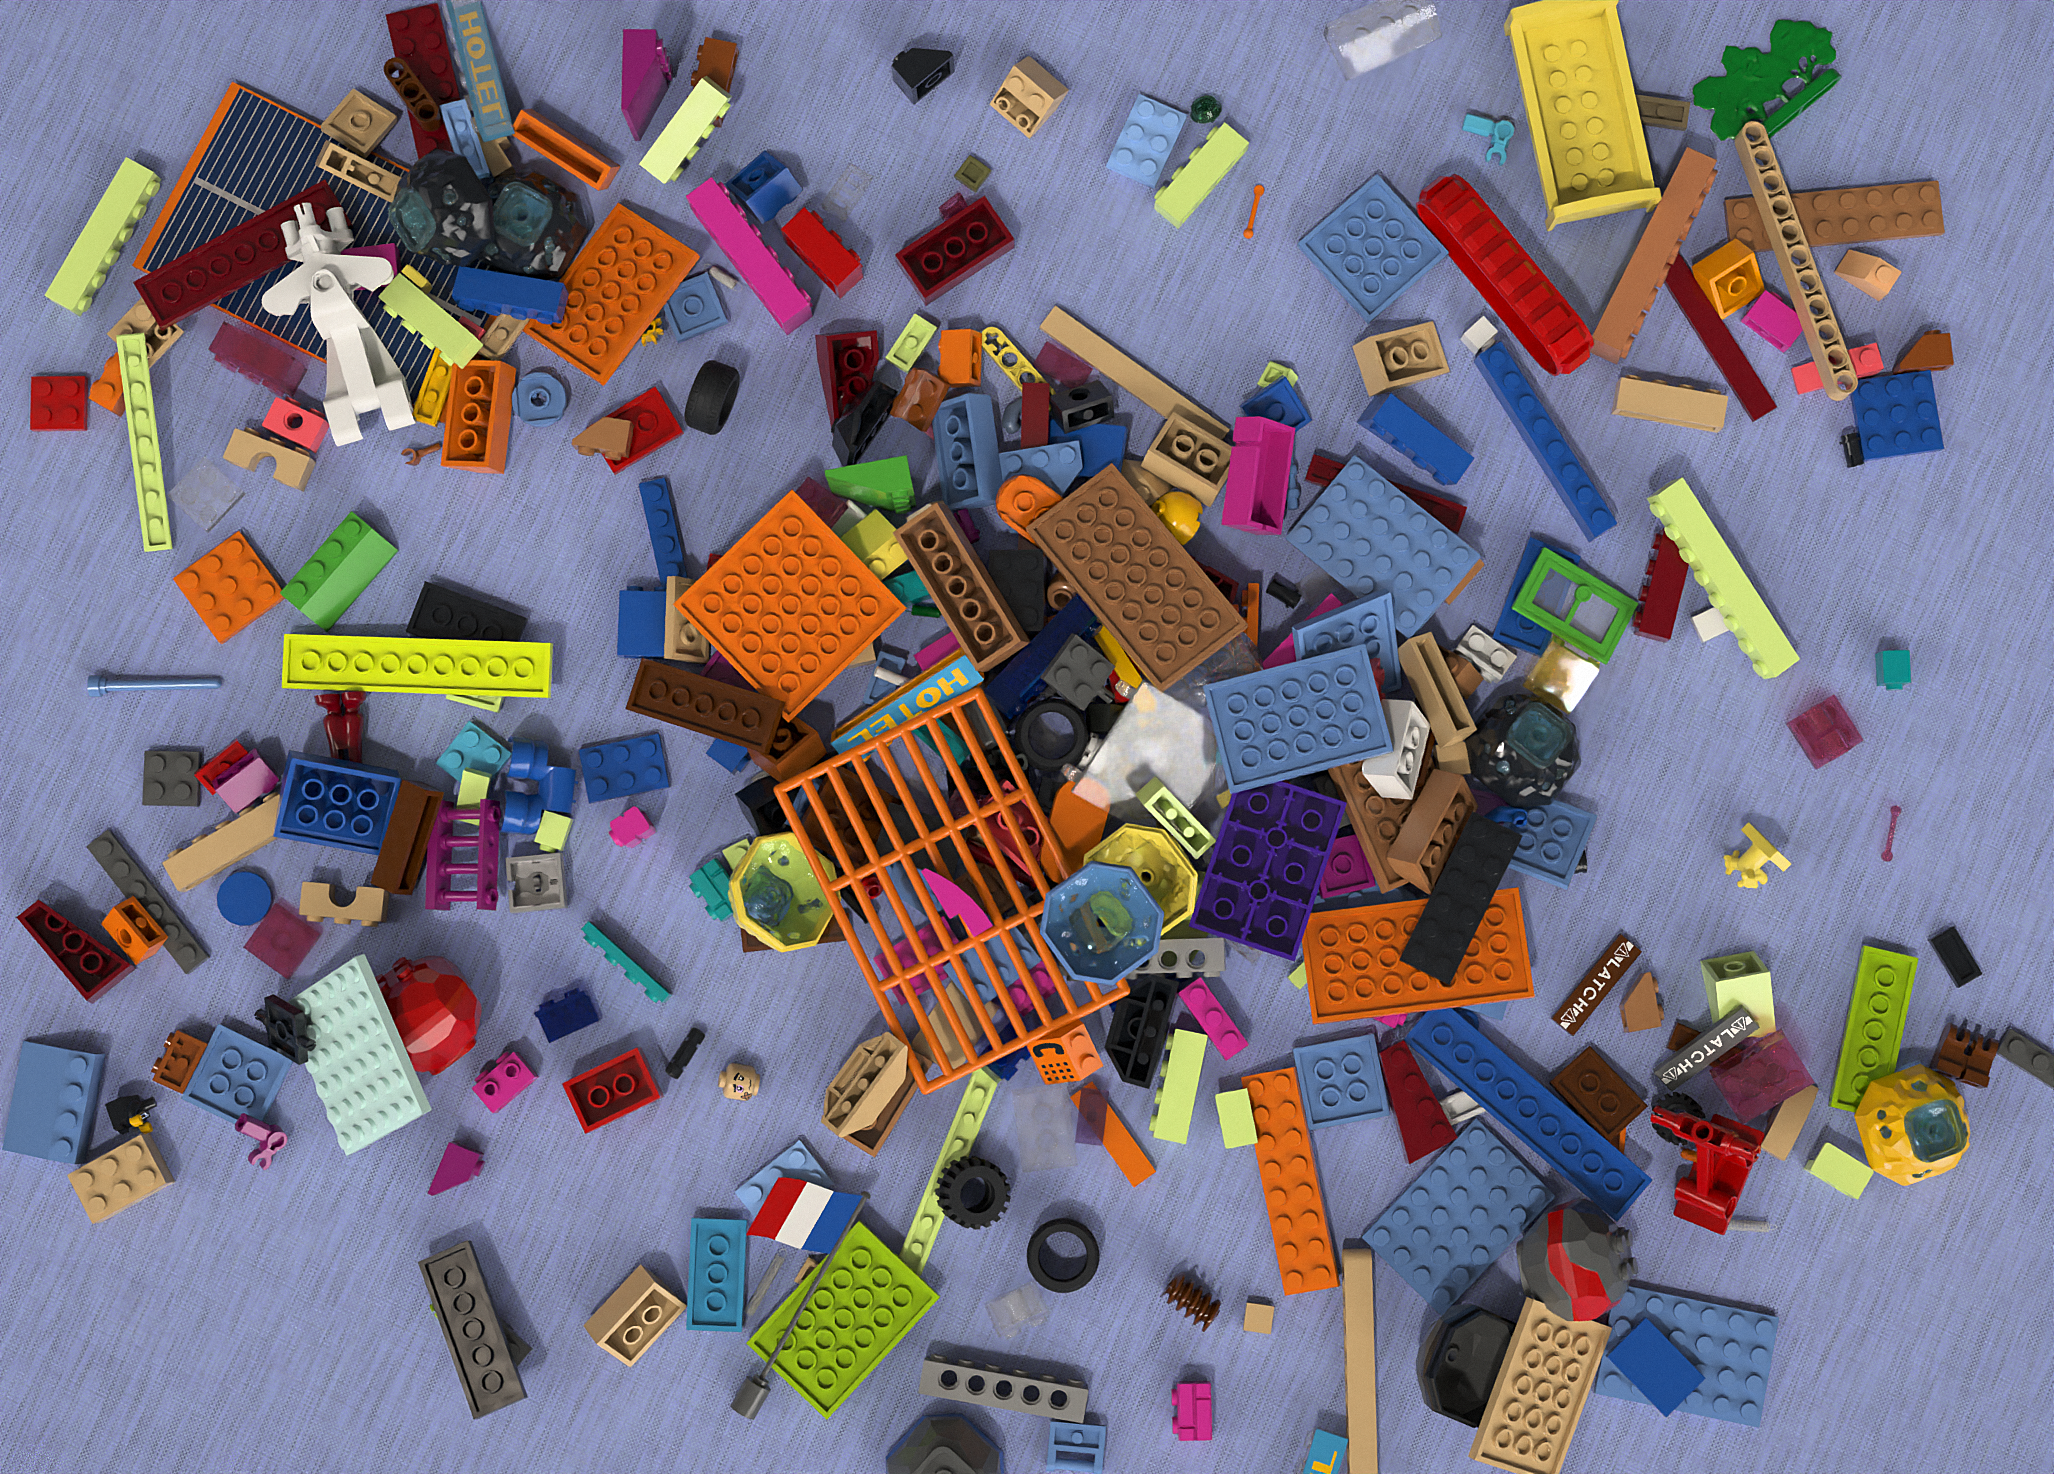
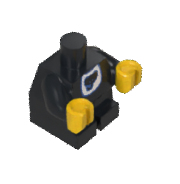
M139 1095L125 1096L105 1104L112 1126L120 1134L128 1133L129 1128L132 1126H139L143 1134L153 1131L151 1123L147 1122V1118L150 1117L149 1110L157 1107V1102L153 1096L145 1100Z

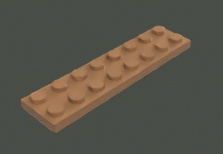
M1938 181L1789 194L1809 247L1941 236L1945 233ZM1755 198L1725 200L1723 205L1728 243L1736 238L1754 253L1774 251ZM1773 207L1776 214L1782 215L1778 208ZM1782 232L1786 239L1791 240L1789 234Z

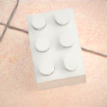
M1382 699L1381 706L1393 752L1365 759L1362 764V772L1381 797L1412 800L1430 724L1413 701Z

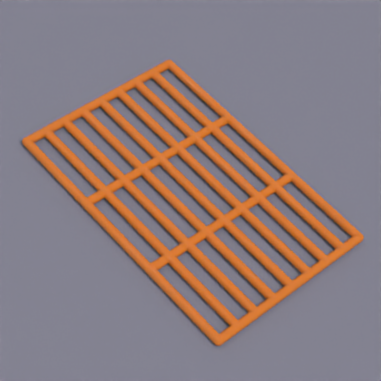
M975 687L775 785L774 793L893 1036L908 1047L907 1065L922 1094L932 1093L1130 993L1131 989L1125 977L1116 983L1118 988L1102 995L1097 983L1084 981L1093 1000L1077 1007L1045 940L1040 934L1034 917L1043 913L1046 893L1051 889L1021 831L1010 805L1025 799L1064 880L1074 873L981 687ZM976 700L1019 787L1018 790L1004 796L961 709V706ZM951 712L994 799L993 802L979 808L936 721L937 718ZM925 724L969 811V814L957 820H954L911 733L912 730ZM900 736L945 825L932 832H929L886 744ZM874 749H877L920 837L906 845L861 756ZM849 761H852L895 849L882 857L879 856L837 770V767ZM827 773L870 861L857 869L854 868L812 782V779ZM802 785L845 875L831 882L787 794L788 791ZM1000 811L1043 898V901L1031 907H1028L985 820L986 817ZM974 823L1019 912L1005 920L960 830ZM949 835L994 924L973 937L961 915L958 914L969 937L956 944L953 943L910 856L925 848L937 873L955 884L935 842ZM899 860L944 950L930 957L885 868ZM874 872L919 960L918 963L906 969L903 968L860 880ZM848 885H851L894 973L881 981L878 980L836 894V891ZM1074 893L1066 896V899L1072 898ZM1085 899L1077 906L1101 955L1110 951L1111 948ZM1060 903L1057 904V911L1060 909ZM1022 923L1025 924L1067 1009V1013L1055 1019H1052L1010 934V929ZM997 935L1000 936L1043 1024L1029 1032L984 944L985 941ZM1068 946L1070 953L1077 959L1078 951ZM973 947L1018 1036L1005 1044L1002 1043L959 954ZM947 960L950 961L993 1050L979 1057L934 968ZM923 972L968 1060L967 1063L955 1069L952 1068L909 980ZM898 984L943 1075L929 1082L884 992Z

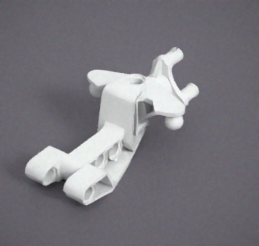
M302 203L303 208H301L300 204L296 205L294 210L298 221L284 222L281 224V229L287 244L285 248L287 258L303 262V264L266 291L262 297V305L269 313L275 316L294 315L299 304L311 303L312 321L322 339L327 340V387L323 405L335 444L339 447L362 440L363 437L358 424L360 420L359 414L378 408L382 409L389 431L416 424V418L412 416L414 411L404 375L353 299L354 290L361 286L373 292L381 285L389 284L394 278V271L390 262L380 257L340 255V252L354 241L352 231L348 229L342 207L327 210L326 215L332 232L322 230L316 224L311 203Z

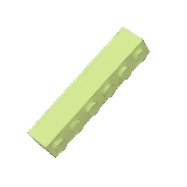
M127 157L125 158L44 296L78 316H81L83 312L90 308L93 294L96 289L101 288L104 284L106 272L110 266L117 262L120 254L119 250L131 238L133 234L132 228L136 221L144 216L149 199L154 197L160 188L159 182L161 179L153 171Z

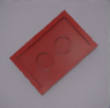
M656 387L605 416L628 420L634 425L629 458L621 457V460H611L605 458V454L602 455L614 475L684 434Z

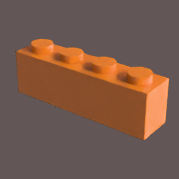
M532 108L522 109L513 124L515 134L512 135L598 191L609 188L621 167Z

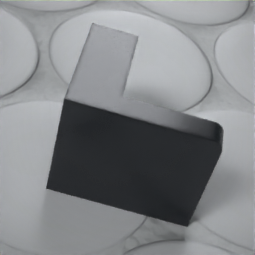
M1042 777L1037 796L1039 805L1052 809L1056 792L1064 783Z

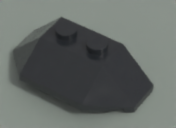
M876 380L857 394L852 403L848 402L845 405L842 417L836 418L831 428V433L834 434L832 447L843 467L856 465L891 416L890 412L893 408V401L898 391Z
M1151 975L1132 986L1130 993L1117 1001L1104 1048L1122 1082L1150 1089L1173 1016L1179 982Z

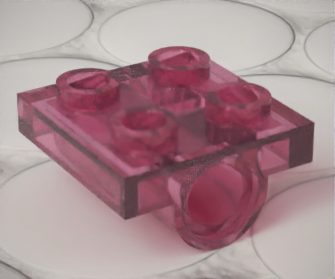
M1834 694L1786 723L1815 770L1840 757L1864 741Z

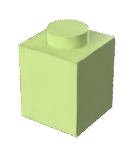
M545 810L534 842L539 843V849L550 853H555L556 849L563 851L573 820Z

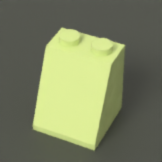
M1754 951L1700 961L1713 1024L1739 1005H1742L1759 1023L1760 1027L1748 1037L1759 1038L1766 1036L1768 1033L1776 1032L1770 971Z

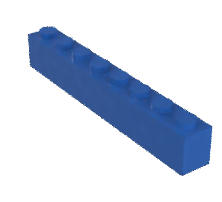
M1500 341L1479 354L1474 361L1476 367L1588 542L1590 543L1618 524L1503 343Z

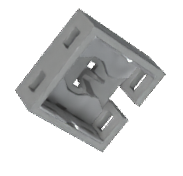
M562 853L505 858L507 881H515L516 891L508 890L510 913L568 908L564 857ZM541 888V892H536V889Z

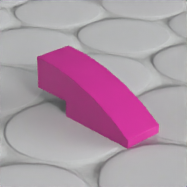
M926 868L921 871L949 919L960 914L973 937L993 926L983 910L957 885Z

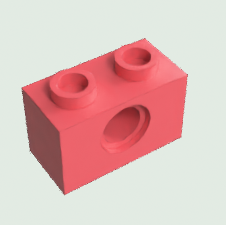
M286 396L285 400L276 397L262 426L268 431L316 453L330 427L329 423L324 420L325 415L313 408H310L309 412L299 408L301 403ZM297 417H302V425L299 428H292L293 420Z

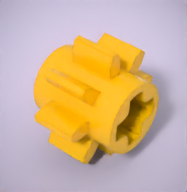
M660 318L653 320L650 324L652 330H648L647 334L643 333L640 337L644 347L647 345V342L653 341L654 344H657V336L664 335V331L657 328L662 323Z

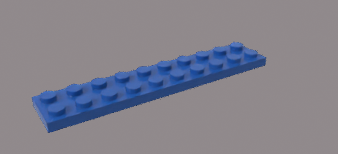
M1452 1008L1427 1011L1404 1037L1403 1040L1616 1222L1619 1221L1652 1182L1653 1179Z

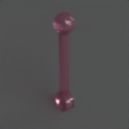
M1897 805L1892 806L1890 809L1892 818L1886 849L1881 854V859L1885 862H1889L1893 858L1891 847L1897 817L1901 814V808Z

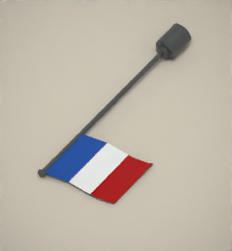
M779 1177L746 1235L767 1237L802 1250L828 1253L829 1255L761 1375L747 1376L732 1401L730 1407L740 1415L754 1420L771 1391L770 1387L767 1386L769 1381L765 1377L867 1199L870 1200L871 1195L869 1192L863 1191L861 1195L833 1191L802 1179Z

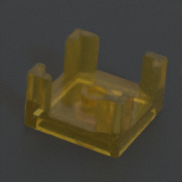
M1553 634L1546 645L1545 651L1533 669H1530L1524 678L1522 686L1539 697H1543L1547 702L1569 715L1599 671L1600 663L1589 656L1587 660L1565 647V641Z

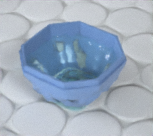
M1090 861L1046 893L1040 934L1072 979L1114 985L1158 953L1164 911L1132 867ZM1099 917L1107 919V925L1103 928L1098 927L1096 924Z

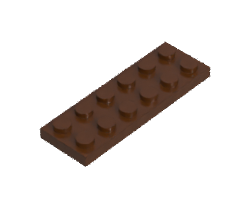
M642 658L625 709L769 755L786 702Z

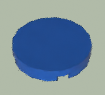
M237 872L227 877L220 885L217 893V906L221 915L230 923L239 926H251L259 923L270 913L273 904L271 887L263 877L252 872Z

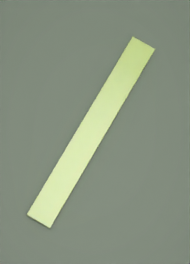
M144 333L116 335L144 552L173 549Z
M986 1066L974 1071L971 1075L899 1254V1257L919 1276L923 1272L945 1217L942 1212L943 1209L937 1203L939 1196L935 1195V1189L940 1188V1184L937 1183L938 1177L943 1178L945 1174L941 1171L945 1167L949 1169L951 1161H961L960 1157L963 1156L969 1157L1002 1074Z

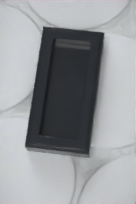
M1954 926L1928 940L1956 988H1960L1983 974Z

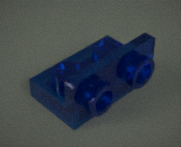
M575 988L564 993L565 999L555 1003L554 999L538 1005L540 1010L534 1012V1015L539 1019L549 1043L601 1021L587 990L580 992L579 988Z

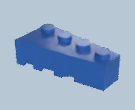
M1392 393L1374 396L1357 420V423L1409 458L1415 466L1431 473L1432 478L1443 486L1446 484H1457L1474 460L1472 455Z

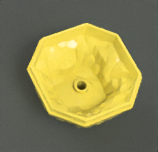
M1126 823L1084 854L1083 867L1090 861L1132 867L1164 911L1161 936L1194 912L1198 873L1175 837L1165 829ZM1145 872L1150 873L1151 878L1147 877ZM1123 877L1121 879L1123 886L1130 892L1132 883L1127 877ZM1100 889L1086 899L1113 936L1128 938L1133 933L1135 921L1112 890ZM1151 915V925H1152L1154 919H1153V916Z

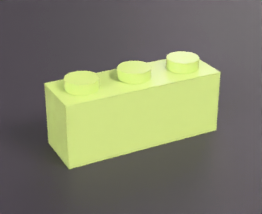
M1156 776L1135 794L1141 803L1196 860L1216 842V839Z

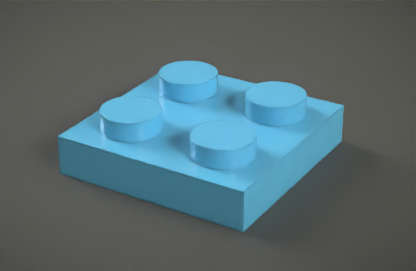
M468 721L435 764L460 783L463 770L466 767L492 774V782L510 760L512 753L474 723Z

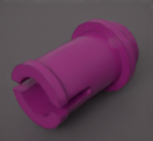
M968 509L958 511L959 515L954 513L955 519L969 542L973 544L980 540V530L975 528Z

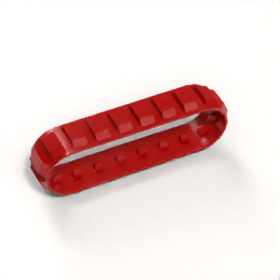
M1453 174L1450 177L1439 176L1421 190L1419 201L1416 202V210L1423 224L1447 249L1449 257L1532 358L1546 372L1553 376H1558L1559 374L1569 375L1587 361L1590 357V350L1594 348V341L1587 326L1474 188L1461 176Z

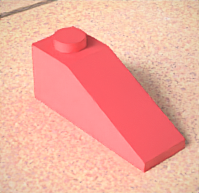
M1877 343L1847 350L1858 380L1874 376L1884 369ZM1828 356V360L1832 364L1837 365L1836 360ZM1814 361L1791 369L1798 395L1824 389Z

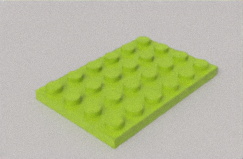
M859 1220L847 1233L774 1361L772 1368L827 1420L933 1306L941 1295ZM828 1255L746 1343L766 1363L769 1361Z

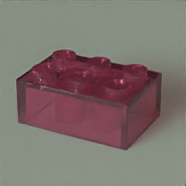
M225 321L222 323L208 349L215 355L213 360L220 363L222 367L233 373L237 371L245 379L256 385L262 382L261 385L268 388V391L281 398L284 394L293 398L307 372V369L296 358Z
M1782 1029L1777 1030L1709 1070L1714 1082L1742 1125L1815 1083Z

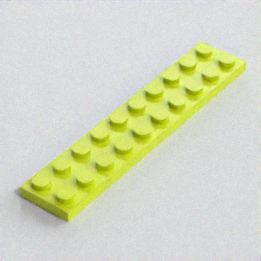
M284 634L282 688L551 698L553 643Z

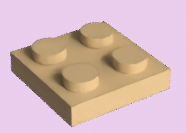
M353 88L321 124V131L366 159L398 121L395 114Z

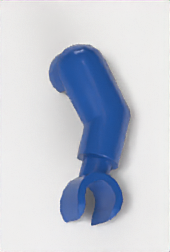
M1497 806L1484 815V817L1496 823L1500 821L1513 822L1516 827H1523L1528 821L1527 812L1522 807Z

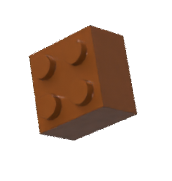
M781 716L769 755L747 748L753 762L780 783L808 770L827 754L818 732L796 716L789 723Z

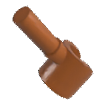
M439 443L417 451L407 448L402 451L401 455L407 456L413 453V459L405 464L415 466L420 463L421 457L441 449Z

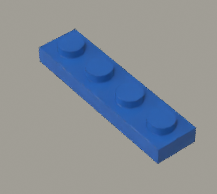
M665 478L639 483V489L661 587H667V577L678 576L688 578L667 482Z

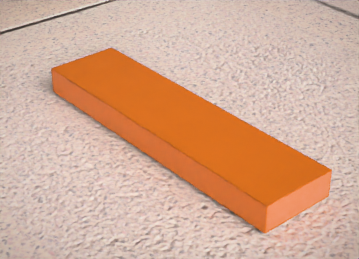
M1092 1081L1070 1097L1133 1187H1136L1156 1172Z

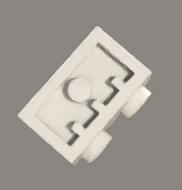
M1474 625L1470 627L1453 651V653L1469 661L1479 671L1484 680L1490 684L1492 681L1496 684L1500 682L1517 657Z

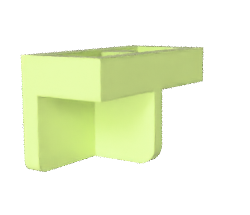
M1247 1088L1216 1094L1215 1101L1219 1116L1218 1120L1225 1148L1229 1149L1258 1143Z
M1828 1142L1824 1143L1815 1160H1808L1804 1167V1170L1853 1199H1859L1874 1173L1873 1169Z

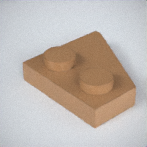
M979 862L977 867L1002 915L1015 904L998 872L994 868ZM967 871L957 878L954 883L970 896L985 914L989 915Z

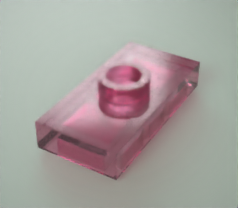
M1049 342L1045 343L1033 363L1035 368L1071 389L1084 385L1093 371V368Z

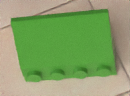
M907 455L825 470V476L834 496L887 511H896V514L908 513L912 511V507H917Z

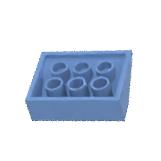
M23 1041L2 1150L70 1164L85 1163L105 1054Z

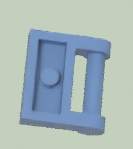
M1051 1420L1046 1471L1054 1472L1055 1469L1102 1474L1106 1425ZM1056 1450L1095 1454L1094 1461L1056 1458Z

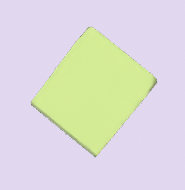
M1270 361L1257 384L1265 388L1284 375L1293 388L1298 376L1292 369Z

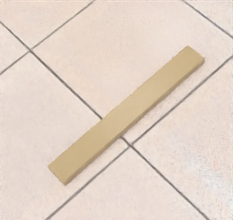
M1054 306L1040 325V330L1168 420L1172 412H1175L1222 441L1230 431L1226 426L1057 306Z

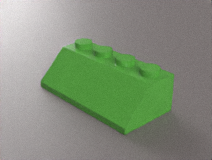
M351 511L283 588L280 594L328 632L399 550Z

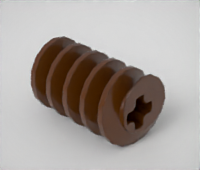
M1181 1272L1170 1281L1160 1297L1169 1294L1166 1303L1169 1305L1176 1300L1175 1310L1179 1311L1185 1307L1184 1317L1188 1318L1194 1314L1193 1324L1196 1325L1201 1321L1204 1322L1202 1332H1205L1219 1314L1221 1301L1217 1299L1210 1303L1212 1294L1209 1292L1201 1296L1203 1287L1200 1285L1193 1289L1195 1281L1191 1278L1184 1282L1186 1274Z

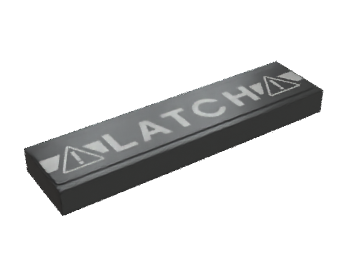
M1739 1005L1653 1068L1654 1073L1672 1092L1759 1029V1023L1742 1005Z

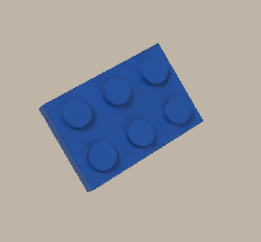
M660 734L579 750L588 802L590 804L670 788Z

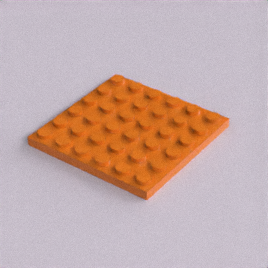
M792 489L673 603L690 623L761 695L786 702L781 716L788 723L907 609Z

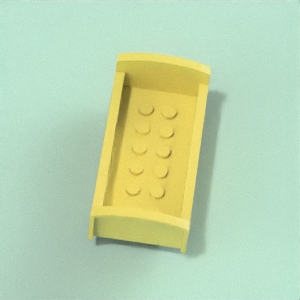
M1542 0L1511 9L1503 26L1505 36H1510L1548 215L1545 220L1547 231H1552L1556 224L1646 208L1647 213L1652 212L1662 199L1660 188H1655L1646 148L1616 9L1619 0Z

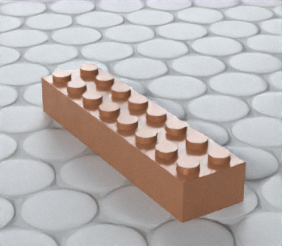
M1689 147L1686 148L1592 335L1594 348L1590 350V353L1616 365L1620 358L1626 359L1635 339L1632 334L1638 335L1647 315L1644 313V310L1650 311L1659 291L1656 289V286L1661 288L1671 266L1667 265V263L1673 265L1683 243L1679 240L1685 241L1692 227L1694 218L1691 216L1697 217L1706 194L1712 188L1718 173L1714 169L1717 160Z

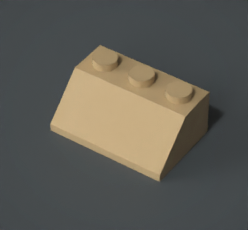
M640 1264L583 1326L597 1345L631 1368L686 1309L687 1305L661 1279Z

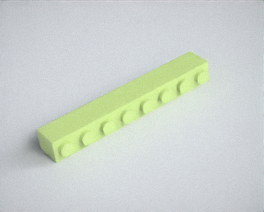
M1681 477L1670 481L1646 498L1650 503L1651 512L1665 526L1666 535L1678 546L1681 558L1694 571L1695 580L1709 594L1710 603L1722 614L1725 626L1738 639V646L1753 662L1754 671L1763 679L1775 678L1799 661V656L1684 478Z

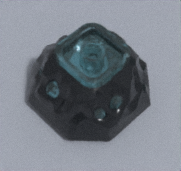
M434 148L431 152L417 160L411 170L398 182L394 200L388 209V215L406 248L415 254L428 257L441 265L451 264L469 267L474 263L495 236L492 199L467 158L453 152Z
M534 169L498 176L487 189L493 203L495 236L478 256V260L500 273L542 280L561 277L589 231L579 194ZM521 216H528L524 221H519Z
M1513 694L1494 697L1474 723L1477 730L1465 739L1471 775L1513 807L1551 805L1581 765L1580 741L1577 739L1575 725L1560 710L1553 707L1543 697H1538L1535 694Z

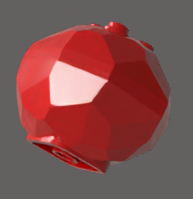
M426 956L415 961L402 957L392 965V969L385 975L380 974L375 977L416 1072L424 1073L429 1071L432 1075H437L475 1046L477 1043L475 1036L478 1032L482 1013L481 1003L463 973L451 961L443 956Z

